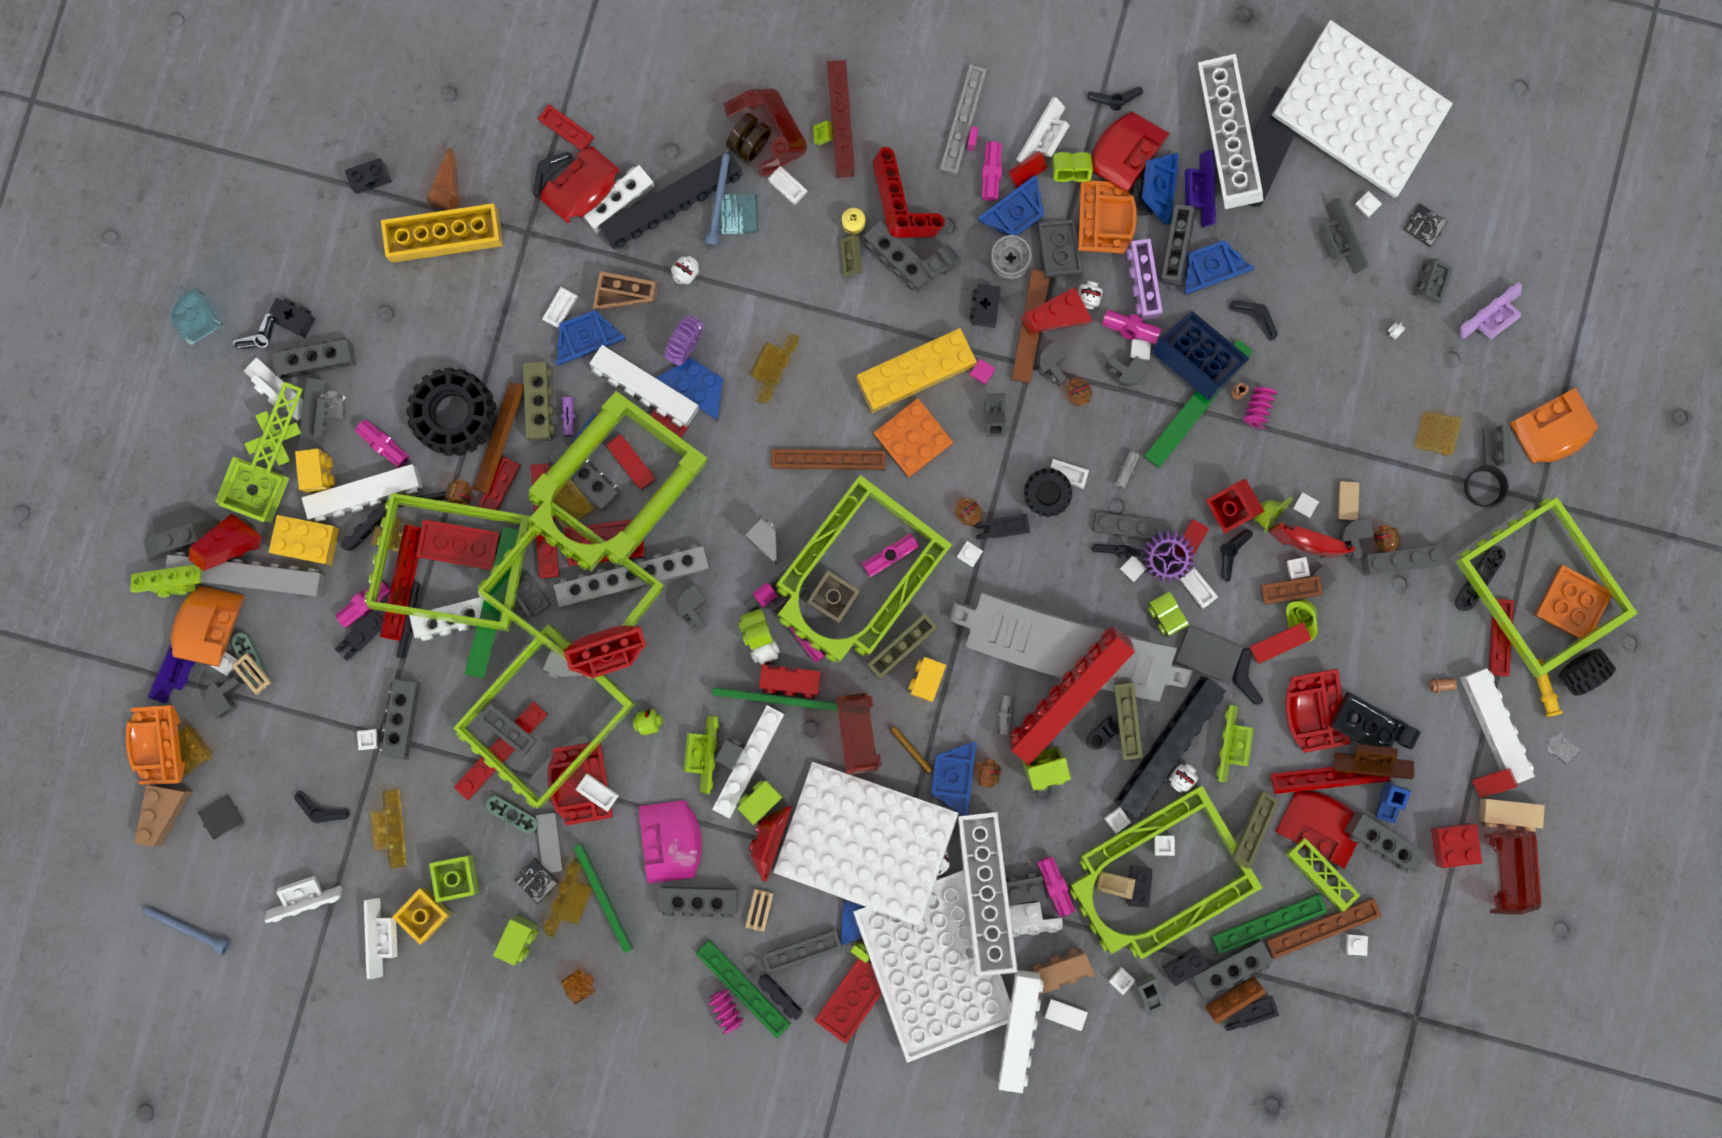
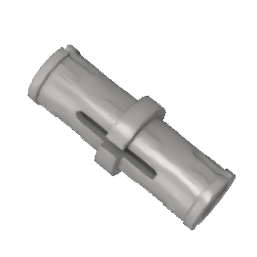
M1001 695L1000 713H998V734L1010 735L1011 718H1013V696Z

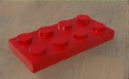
M423 519L416 557L492 570L497 554L500 533Z
M633 519L584 526L604 541H608L621 531L623 532ZM571 527L564 528L565 536L570 540L592 545L590 541ZM644 540L628 559L645 557ZM605 555L599 563L609 562L610 560ZM567 557L569 567L578 566L575 559Z
M860 958L857 959L814 1019L815 1022L845 1044H847L882 994L872 964L869 961L865 963Z

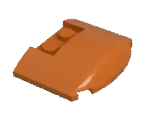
M1090 180L1081 182L1078 251L1124 254L1133 238L1136 227L1137 215L1133 195L1107 181Z
M1576 387L1509 423L1531 463H1537V461L1549 463L1572 455L1586 445L1598 429L1597 423Z
M199 585L195 591L187 596L175 616L171 630L173 657L220 667L245 596Z
M163 705L131 708L130 712L134 713L131 721H127L126 749L132 771H137L142 779L138 783L140 785L180 783L183 778L185 761H181L178 723L181 722L174 706Z

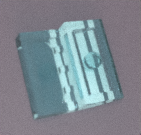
M723 195L718 233H757V195Z

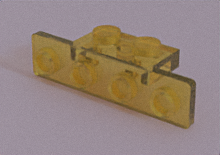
M790 334L782 350L769 342H765L749 376L764 384L756 400L758 403L765 404L771 399L773 395L772 390L779 383L783 368L787 367L792 351L798 346V335Z
M385 790L382 792L384 810L370 812L373 850L388 849L390 869L405 867L406 857L400 790Z
M572 859L566 868V876L559 886V894L552 904V912L544 925V933L554 938L561 920L578 925L592 890L591 886L576 882L582 865L575 859Z

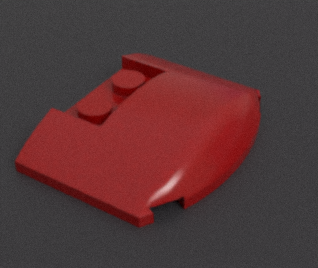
M1133 111L1121 116L1106 128L1095 144L1091 155L1093 172L1128 193L1145 170L1146 161L1153 159L1170 136V133Z
M594 147L577 153L578 158L552 183L548 181L540 196V200L566 223L571 222L568 218L577 215L581 218L598 206L614 187L615 181L613 180L616 172L620 175L621 170Z
M1282 522L1271 527L1269 530L1284 546L1290 544L1307 553L1320 555L1321 558L1339 557L1355 551L1356 548L1354 546L1348 547L1344 545L1345 542L1298 526L1292 529L1291 526L1285 525Z
M1338 669L1291 677L1285 700L1286 718L1290 732L1296 743L1301 747V750L1306 753L1349 745V737L1329 727L1343 700Z
M591 742L553 749L552 753L554 754L548 766V789ZM601 743L551 797L557 814L559 813L565 820L566 826L613 818L612 807L607 812L575 790L587 773L609 788Z
M1316 791L1295 792L1275 830L1276 833L1297 844L1303 838H1306L1325 859L1344 869L1358 844L1349 839L1350 835L1344 832L1355 812L1338 799ZM1305 844L1302 846V847H1304V848L1310 850Z

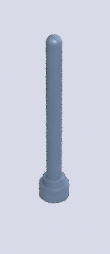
M724 153L722 156L710 232H707L704 238V243L719 245L720 241L717 230L730 160L728 153Z
M148 906L143 908L144 914L211 945L214 952L220 955H224L230 946V941L225 938L215 939Z

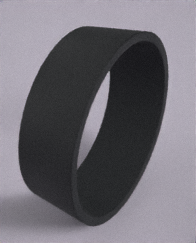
M1489 465L1480 466L1473 470L1466 478L1464 484V491L1468 500L1480 507H1493L1500 504L1506 498L1509 490L1505 474L1500 469ZM1479 471L1493 474L1500 484L1498 498L1488 505L1478 503L1473 499L1469 491L1470 477Z

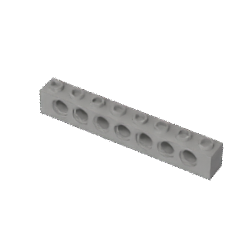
M699 544L689 546V550L681 552V549L670 551V555L663 556L662 554L651 556V560L644 561V559H638L633 561L645 571L648 566H654L655 573L651 576L661 583L710 570L704 546L700 547ZM686 556L693 558V562L689 566L683 565V559ZM667 561L674 562V568L670 571H666L664 568ZM615 565L613 570L607 571L604 568L596 570V574L588 576V573L577 575V579L574 580L569 578L558 580L559 584H555L554 589L559 607L566 608L649 585L637 576L632 581L628 580L627 574L630 571L621 565ZM616 575L618 577L617 584L610 585L609 578ZM594 580L599 582L597 590H591L590 584ZM575 585H579L581 588L578 595L572 594V588Z

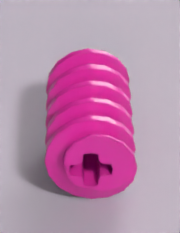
M1255 387L1253 389L1254 394L1250 398L1252 401L1248 403L1249 408L1246 409L1247 415L1244 416L1243 420L1254 428L1266 429L1261 424L1268 423L1264 416H1270L1271 413L1266 411V409H1273L1269 402H1275V398L1271 397V395H1277L1278 392L1267 387Z
M729 989L720 990L706 998H712V1001L708 1004L709 1006H716L712 1013L719 1012V1015L715 1018L716 1020L723 1021L719 1027H726L723 1035L739 1028L744 1020L743 1017H737L740 1014L739 1010H733L736 1007V1003H730L733 997L726 996L730 991Z

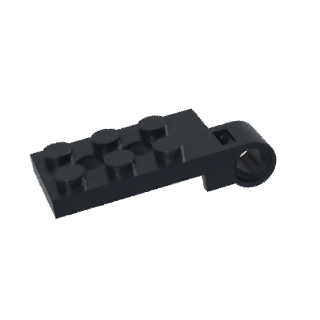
M1346 692L1329 726L1361 745L1369 744L1371 746H1388L1392 748L1394 742L1411 750H1413L1421 734V731L1391 717L1349 692ZM1357 713L1358 721L1353 723L1352 716ZM1372 722L1373 730L1368 732L1367 725Z

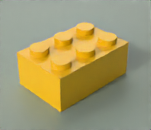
M277 515L268 553L332 566L340 528Z

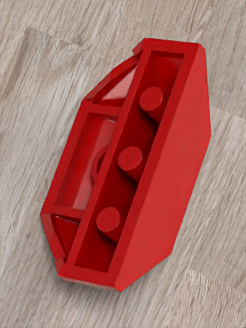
M618 625L580 637L563 652L569 670L590 678H596L631 666L641 650L646 646L641 626Z
M792 806L780 809L764 817L763 821H758L755 832H758L756 840L752 839L749 850L752 851L750 856L764 882H767Z

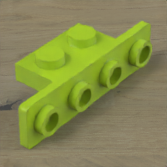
M194 564L134 573L131 575L130 592L151 591L157 594L158 597L163 598L170 597L171 594L186 595L187 592L195 591V584L201 583L202 570Z
M1231 704L1225 713L1227 724L1222 733L1224 745L1220 748L1221 765L1217 768L1218 781L1226 783L1230 764L1249 767L1254 728L1236 725L1238 706Z
M707 716L705 734L687 733L683 772L701 773L700 793L710 794L713 788L712 771L715 768L714 751L717 749L716 732L719 729L718 716Z

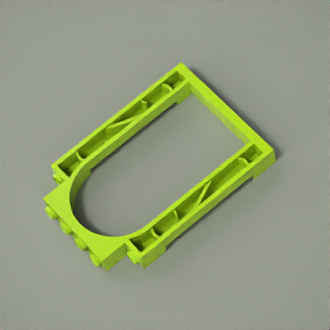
M615 391L602 406L599 414L549 471L546 474L543 473L528 490L529 500L536 506L540 505L529 518L530 529L535 534L544 536L551 546L556 545L566 557L575 559L577 564L584 570L588 569L592 572L605 555H607V558L612 563H618L622 566L706 466L707 457L619 392ZM625 415L683 457L678 463V467L625 530L621 531L614 538L600 544H581L564 536L555 526L550 511L555 496Z
M860 475L776 584L777 591L782 596L790 597L777 615L780 618L778 621L787 628L791 626L795 630L794 633L801 639H808L811 642L810 646L815 650L819 651L821 649L826 653L825 657L833 663L835 661L839 663L852 645L855 646L854 650L860 655L864 656L866 654L869 656L952 544ZM870 496L928 540L929 543L869 624L860 633L846 639L826 638L814 632L804 621L799 608L800 588L808 574L867 497Z
M1202 785L1194 787L1173 802L1079 855L1082 859L1079 861L1084 871L1088 870L1089 872L1069 884L1071 886L1069 892L1074 900H1079L1081 904L1079 909L1083 916L1089 917L1091 921L1089 926L1094 934L1098 933L1101 940L1099 943L1104 952L1108 950L1110 954H1113L1131 943L1129 949L1134 957L1138 955L1142 960L1262 889L1252 869H1246L1235 862L1241 871L1240 875L1151 929L1148 928L1138 933H1121L1107 927L1098 917L1093 904V887L1102 869L1115 859L1204 808L1231 856L1233 855L1237 844Z

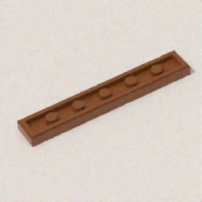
M1034 269L1031 271L1024 314L1045 303L1050 278H1045L1044 271ZM1023 321L1011 380L1030 384L1039 333L1029 334Z
M509 382L493 428L494 430L473 486L475 491L489 493L524 391V385Z
M772 449L771 468L886 470V451Z
M1370 898L1348 907L1344 912L1339 910L1268 938L1265 942L1272 959H1275L1382 916L1375 899Z

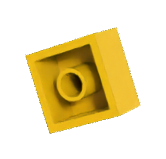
M320 449L295 451L299 490L312 495L335 486V478L331 472L333 459L330 454Z
M926 657L923 660H918L915 668L918 674L916 679H911L908 687L911 690L910 695L933 702L946 665Z
M422 887L392 918L421 945L453 913L442 902L436 903L435 895L426 887Z

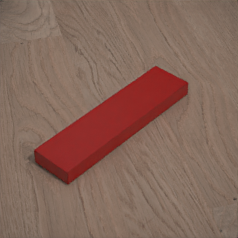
M1496 599L1513 624L1514 600ZM1492 616L1488 670L1492 672L1493 676L1509 677L1511 642Z

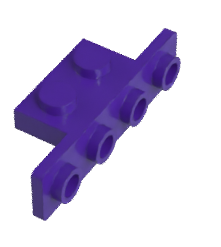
M1208 150L1199 155L1200 170L1191 168L1185 170V206H1194L1195 209H1201V227L1203 228L1216 223L1214 150Z
M171 643L148 694L149 699L162 703L167 702L173 688L182 690L188 681V674L191 668L196 663L173 657Z

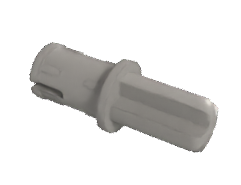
M1134 451L1128 453L1123 466H1120L1121 471L1114 485L1123 489L1126 488L1131 474H1134L1133 470L1140 457L1138 453Z

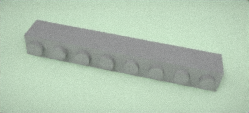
M175 552V555H167L165 569L194 564L188 560L187 553ZM232 559V562H225L206 571L202 570L201 583L321 598L325 582V575L319 573L320 570L308 568L307 572L300 571L301 567L295 566L281 569L282 565L270 564L269 567L262 566L263 563L251 561L249 565L244 564V560Z

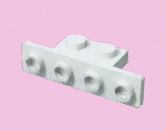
M1052 97L1017 157L1019 163H1022L1038 151L1043 156L1052 157L1070 125L1066 121L1059 120L1065 110V106L1057 97Z
M255 358L244 372L256 384L254 388L263 395L265 393L268 395L269 398L267 400L274 406L284 382L262 361ZM286 388L284 394L287 400L294 399L296 393L291 388ZM301 397L293 414L297 421H301L303 399ZM286 405L282 406L289 413Z
M315 876L277 889V894L283 905L267 910L264 921L265 923L277 922L284 917L298 915L307 909L312 910L325 903H334L341 898L342 887L337 886L322 891Z
M380 898L364 900L367 979L383 976V958L398 957L396 921L392 917H381Z
M1040 902L1009 906L1013 937H1017L1020 934L1036 935L1040 932L1048 931L1049 933H1055L1062 930V918L1043 920Z

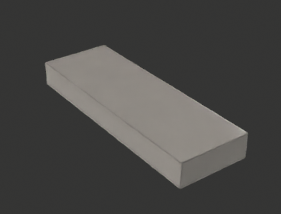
M556 812L536 815L542 869L546 873L563 871Z

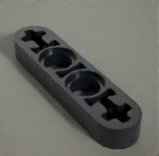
M1499 546L1489 548L1475 568L1486 586H1488L1506 557L1505 550ZM1498 551L1497 555L1499 556V558L1494 559L1492 563L1486 562V560L1491 561L1493 559L1494 555L1492 554V552ZM1482 566H1487L1490 569L1488 576L1481 574ZM1468 580L1455 599V606L1460 611L1471 610L1480 598L1477 592L1471 590V583ZM1469 594L1474 596V598L1469 597L1467 599L1468 606H1462L1463 602L1461 599H1466Z

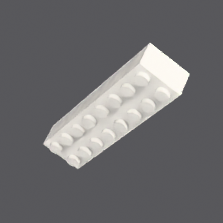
M1236 54L1198 62L1225 209L1263 201L1262 186Z
M997 812L958 816L957 823L976 977L1016 973L1017 966Z

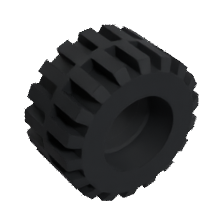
M1042 468L1029 476L1025 483L1024 497L1031 511L1039 516L1050 517L1057 516L1061 512L1063 513L1067 506L1069 507L1073 490L1070 481L1061 471L1054 468ZM1045 481L1054 482L1060 491L1058 499L1050 504L1041 502L1037 497V488Z
M1594 649L1571 661L1562 669L1559 677L1573 696L1588 693L1606 682L1614 674L1616 668L1602 649Z

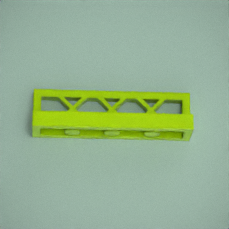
M1303 838L1293 849L1289 848L1284 853L1338 910L1344 912L1360 896L1306 838ZM1304 844L1310 849V858H1303L1297 852ZM1313 860H1320L1323 863V872H1316L1313 869ZM1327 875H1335L1337 877V886H1329ZM1341 889H1348L1353 894L1346 902L1341 898Z

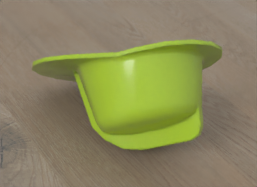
M1292 496L1283 503L1273 500L1261 503L1265 512L1253 519L1265 528L1264 534L1269 531L1274 521L1289 506L1293 499Z
M1307 598L1289 603L1286 608L1288 628L1304 622L1311 639L1314 640L1318 634L1316 607L1307 601Z

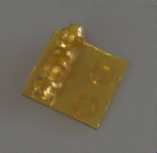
M1424 412L1415 449L1439 452L1443 456L1454 455L1463 418Z
M571 478L553 500L556 505L576 520H579L594 509ZM554 515L563 529L568 527L566 523Z
M186 725L178 732L181 761H185L183 773L185 777L202 762L212 758V752L207 746H204L205 742L200 743L202 737L199 736L196 728H192L191 725Z

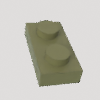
M852 235L841 239L844 277L861 274L862 263L859 236Z

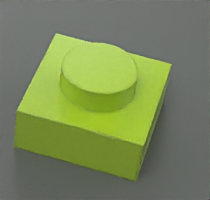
M826 120L813 126L814 144L820 146L833 140L832 122Z
M856 941L850 952L867 963L870 958L865 944Z

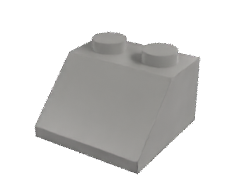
M761 518L749 530L746 537L776 565L778 563L776 528L768 519L764 521Z

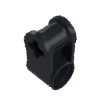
M1111 716L1104 719L1086 737L1088 748L1092 750L1101 749L1119 735V728L1111 720ZM1093 736H1097L1100 739V744L1097 747L1091 742Z

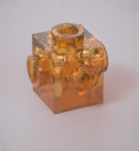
M581 968L561 981L566 996L575 1005L596 992L593 983H595L590 973L586 974Z

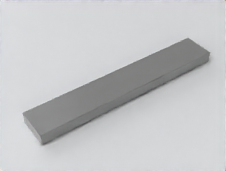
M969 64L939 168L940 172L958 175L986 77V68Z

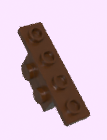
M1357 744L1354 754H1334V771L1413 779L1414 761L1396 759L1398 756L1397 748Z

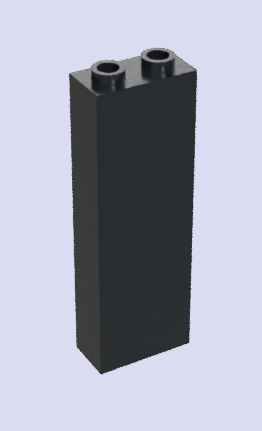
M1276 86L1271 92L1252 133L1263 192V201L1248 204L1253 207H1260L1263 204L1296 133L1271 116L1286 92Z

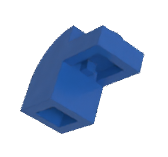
M1386 783L1379 795L1381 799L1375 817L1395 824L1400 809L1405 810L1411 791L1399 785Z

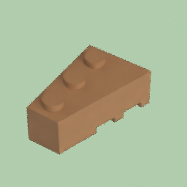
M600 271L593 309L604 310L656 303L659 284L654 281Z
M156 784L146 785L134 844L151 847L162 846L174 826L177 816L182 812L185 802L193 791Z
M1076 947L1066 952L1067 955L1062 957L1056 955L1049 958V962L1045 964L1039 962L1030 966L1031 969L1028 971L1040 973L1041 980L1044 981L1043 991L1039 992V995L1059 989L1062 985L1072 982V984L1076 983L1079 978L1086 975L1089 978L1095 976L1086 953L1082 949L1078 950Z

